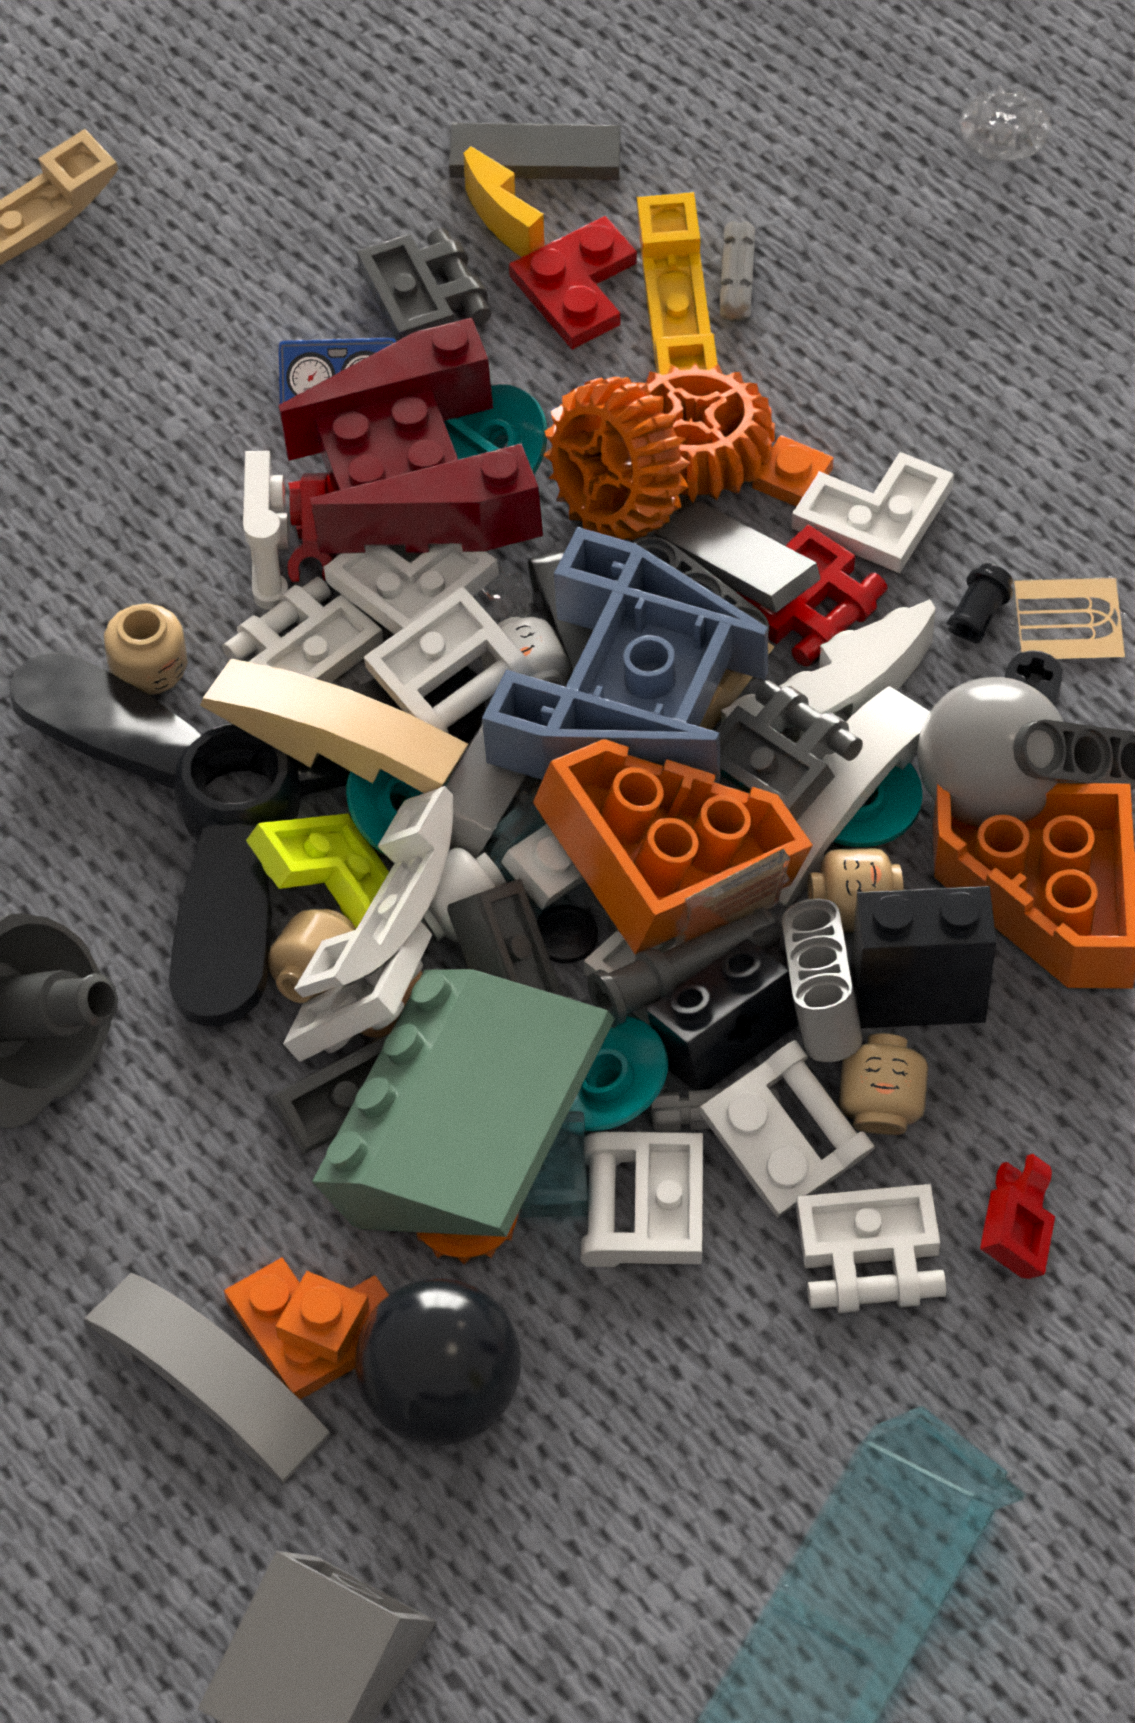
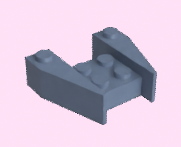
M577 527L554 572L557 619L592 629L593 632L566 687L506 669L482 717L486 763L543 780L550 761L606 739L628 746V755L663 766L666 759L715 774L714 782L718 783L721 777L720 733L699 726L726 669L765 680L768 674V627L636 543Z

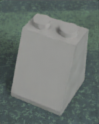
M276 1551L197 1709L217 1720L216 1723H374L437 1621L318 1556Z

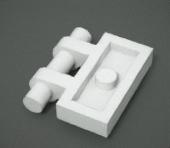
M315 577L303 587L294 585L280 595V603L259 618L253 615L237 626L238 634L224 643L222 648L229 660L242 661L254 652L257 656L250 660V663L284 669L331 683L363 660L365 655L383 643V633L377 624L342 594L324 607L320 605V603L331 596V592L327 584L320 577ZM294 622L298 624L297 627L282 638L278 635Z
M931 1184L797 1196L796 1212L804 1267L806 1269L832 1266L833 1280L808 1282L810 1309L837 1307L838 1313L859 1312L860 1304L897 1301L898 1307L901 1308L920 1306V1299L946 1296L944 1270L918 1272L916 1258L939 1256L940 1238ZM892 1260L894 1274L867 1277L856 1276L855 1264Z

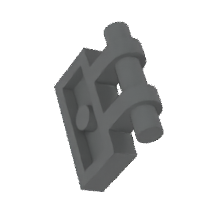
M445 228L433 230L427 237L430 246L418 249L411 234H407L357 251L358 268L397 341L413 332L454 322L452 313L454 310H459L462 313L466 312L468 318L472 317L475 325H481L491 317V310L486 303L488 293L481 279L471 275L467 268L469 258L462 244L457 240H452ZM438 273L441 276H446L449 282L438 286L433 275Z
M767 680L756 691V701L765 706L756 717L740 706H737L716 730V732L720 733L721 776L747 793L750 792L752 787L777 794L797 821L835 778L828 764L822 761L823 757L837 753L847 761H852L860 754L863 741L849 732V725L843 719L832 712L822 714L809 706L808 697L792 686L782 688L771 680ZM795 726L803 731L804 734L794 743L781 734L785 728Z

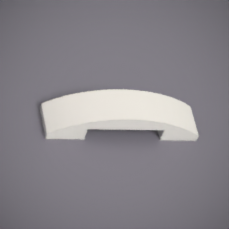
M889 686L868 701L846 721L849 725V732L863 741L862 750L852 761H847L837 753L823 757L822 761L828 764L835 778L797 820V823L813 846L792 885L767 897L788 909L808 886L809 873L820 872L824 852L895 765L903 770L915 756L920 732L929 714L928 710Z
M445 786L404 800L377 846L394 863L393 867L357 929L321 942L294 988L299 995L307 997L348 984L366 976L389 960L415 931L435 896L448 857L453 824V794Z

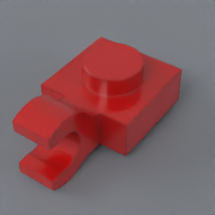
M303 473L300 480V489H290L291 526H302L303 542L292 552L288 561V575L292 582H299L301 574L300 562L308 557L316 558L321 562L323 581H326L324 567L334 559L332 553L320 554L310 501L312 497L328 493V473Z
M1034 1154L1027 1155L1023 1173L1008 1162L1001 1163L995 1180L997 1189L991 1190L980 1245V1249L1019 1277L1026 1279L1045 1275L1056 1217L1042 1207L1044 1195L1052 1177L1051 1166Z

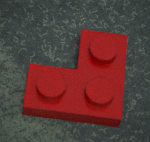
M603 216L509 263V277L573 350L621 325L619 310L596 284L636 265L637 251L606 216Z

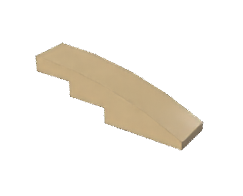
M235 659L229 660L200 704L205 709L310 768L319 754L372 784L381 770L422 793L444 787L468 746V743L409 713L350 689L292 671Z

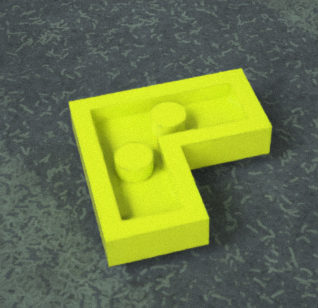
M348 813L258 823L246 839V842L261 862L265 873L274 881L278 889L324 883L340 905L343 915L353 923L355 929H357L389 873L369 842L359 832Z

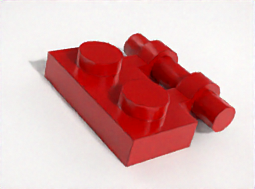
M809 524L785 546L816 562L821 580L776 613L736 592L765 615L769 624V640L775 644H778L792 630L803 636L792 648L791 652L794 659L805 667L810 666L820 656V646L827 643L838 633L846 631L856 620L860 623L864 622L876 610V601L888 589L885 580L876 573H870L860 583L849 577L855 568V555ZM828 596L836 601L838 605L824 617L816 612L814 608Z

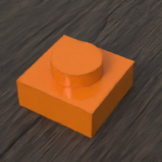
M780 435L771 448V456L768 459V463L761 464L757 481L753 482L752 488L797 507L819 471L827 475L831 473L834 457Z
M306 1271L275 1326L277 1339L339 1365L369 1310L368 1296Z

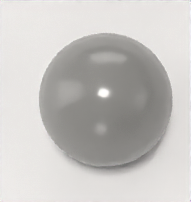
M1006 677L978 678L953 688L933 706L923 723L917 748L918 766L928 793L935 801L937 784L950 793L951 815L964 824L978 828L986 819L995 815H1010L1018 818L1023 823L1035 818L1045 807L1047 799L1045 793L1051 790L1058 782L1026 776L1019 769L1014 759V740L1020 728L1028 722L1045 719L1064 722L1059 711L1045 695L1034 687ZM1035 730L1027 740V754L1030 761L1036 767L1044 768L1053 759L1054 743L1046 732Z

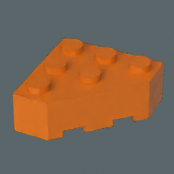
M606 739L550 761L533 801V804L635 955L640 951L655 947L723 916L724 914L719 912L720 910L769 886L771 883L769 878L772 877L774 870L769 871L775 868L776 862L716 892L711 896L710 900H714L726 893L728 894L713 901L710 905L707 904L709 897L704 900L696 897L686 901L687 898L779 851L780 854L768 895L792 885L813 846L777 794L752 787L749 793L714 782L715 774L666 759L663 766L628 755V746ZM763 875L762 877H760V878H758V879H756V880H754V881H752V882H750V883H748V884H746V885H744V886H742V887H740V888H738V889L732 891L733 889H735V888H737V887H739V886H741V885H743V884H745V883H747V882H749V881H751V880H753V879H755V878H757V877ZM769 879L768 881H766V882H764V883H762V884H760V885H758V886H756V887H754V888H752V889H750V890H748V891H746V892L740 894L741 892H743V891H745V890H747V889H749V888H751V887H753V886H755V885H757V884H759V883H761V882H763V881ZM734 897L733 899H731V900H729V901H727V902H725V903H723V904H721V905H719V906L713 908L714 906H716V905H718V904H720V903H722V902H724V901H726V900H728V899Z
M1057 783L1051 790L1045 793L1047 799L1044 809L1028 822L1023 823L1018 818L1010 815H995L986 819L978 828L964 824L951 815L950 793L937 784L933 817L934 878L946 888L990 886L994 927L1067 988L1133 989L1135 980V850L1131 785L1113 783Z

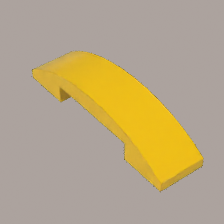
M694 192L637 197L642 267L656 372L660 375L668 374L671 364L680 371L690 370L695 362L700 370L709 371L718 365L714 333H711Z

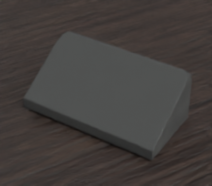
M521 878L448 905V913L468 969H474L563 996Z
M388 1035L370 1041L266 1097L267 1102L303 1155L336 1137L355 1101L357 1092L368 1077Z

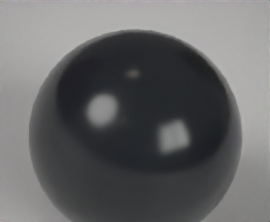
M425 1279L407 1284L395 1290L374 1308L359 1335L356 1346L355 1371L357 1383L366 1405L386 1428L412 1442L436 1446L450 1445L466 1441L481 1434L502 1416L510 1405L517 1389L521 1371V1352L517 1334L510 1319L490 1296L472 1285L453 1279Z

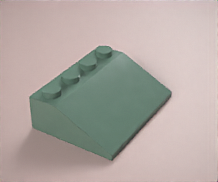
M474 969L424 970L414 985L395 1026L387 1036L368 1077L357 1092L355 1101L335 1139L329 1145L326 1156L312 1183L352 1226L362 1230L507 1237L615 1018L606 1009Z

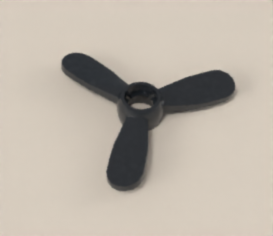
M47 653L25 661L15 670L11 679L10 696L13 711L26 724L91 758L174 789L176 806L190 836L199 843L178 909L169 974L172 997L177 1009L188 1021L202 1026H224L242 1019L258 1005L266 988L272 920L268 875L246 842V839L258 823L297 819L301 796L347 785L350 771L319 754L310 768L234 724H225L202 734L147 693L81 657L66 653ZM466 666L423 698L433 708L476 677L477 674ZM376 679L351 689L403 711ZM481 703L447 728L449 734L465 741L477 731L485 713V703ZM233 771H252L266 776L271 780L272 784L259 797L243 803H222L204 795V788L214 779Z

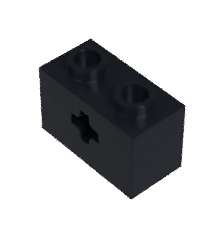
M748 938L646 1009L650 1026L659 1035L666 1048L668 1069L694 1091L709 1090L799 1025L789 970Z

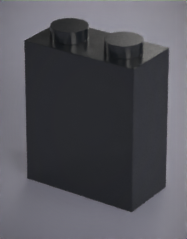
M990 886L857 892L851 972L861 1028L986 1023L996 949Z

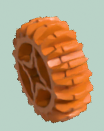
M695 362L690 370L680 371L671 364L666 375L649 372L647 382H645L649 389V395L663 397V413L677 416L673 430L677 437L686 439L679 446L681 457L690 462V464L681 471L680 475L685 479L689 487L680 494L688 495L692 503L697 495L704 494L710 495L717 501L722 490L727 489L731 492L739 493L744 481H757L761 464L768 463V459L771 456L772 442L775 441V423L772 422V410L769 406L768 398L762 397L759 393L758 384L743 382L741 372H734L727 376L723 375L719 364L709 371L700 370Z
M617 376L608 379L597 378L585 382L583 386L572 389L568 394L563 395L562 404L551 411L554 424L544 431L546 437L552 443L551 449L543 454L545 458L552 462L553 473L547 479L557 482L560 492L556 501L569 504V520L583 522L584 529L622 540L627 538L634 540L646 536L648 532L660 529L664 524L670 522L669 515H672L675 510L681 508L678 495L689 486L680 473L690 462L681 457L679 446L686 439L676 436L673 425L677 416L663 413V397L649 395L647 383H632L629 377L620 378Z

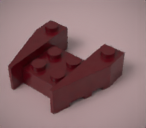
M472 317L413 332L278 405L288 461L321 453L334 492L310 498L320 554L365 553L366 545L405 544L406 553L429 552L430 544H462V552H485L543 536L539 487L522 443L458 460L444 423L445 420L494 409L488 357Z

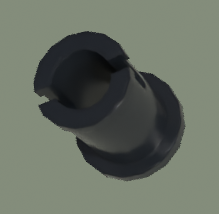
M984 563L969 573L966 578L968 589L955 612L947 621V625H950L948 629L953 635L975 644L983 640L985 631L999 606L1007 604L1013 596V589L1011 588L1013 579L1011 575L1002 567L991 563Z

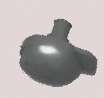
M25 913L9 914L0 917V1129H14L31 1122L53 1098L65 1097L78 1086L106 1041L111 1020L114 1018L118 1007V996L115 986L109 978L100 973L90 954L89 948L83 940L66 926L52 919Z

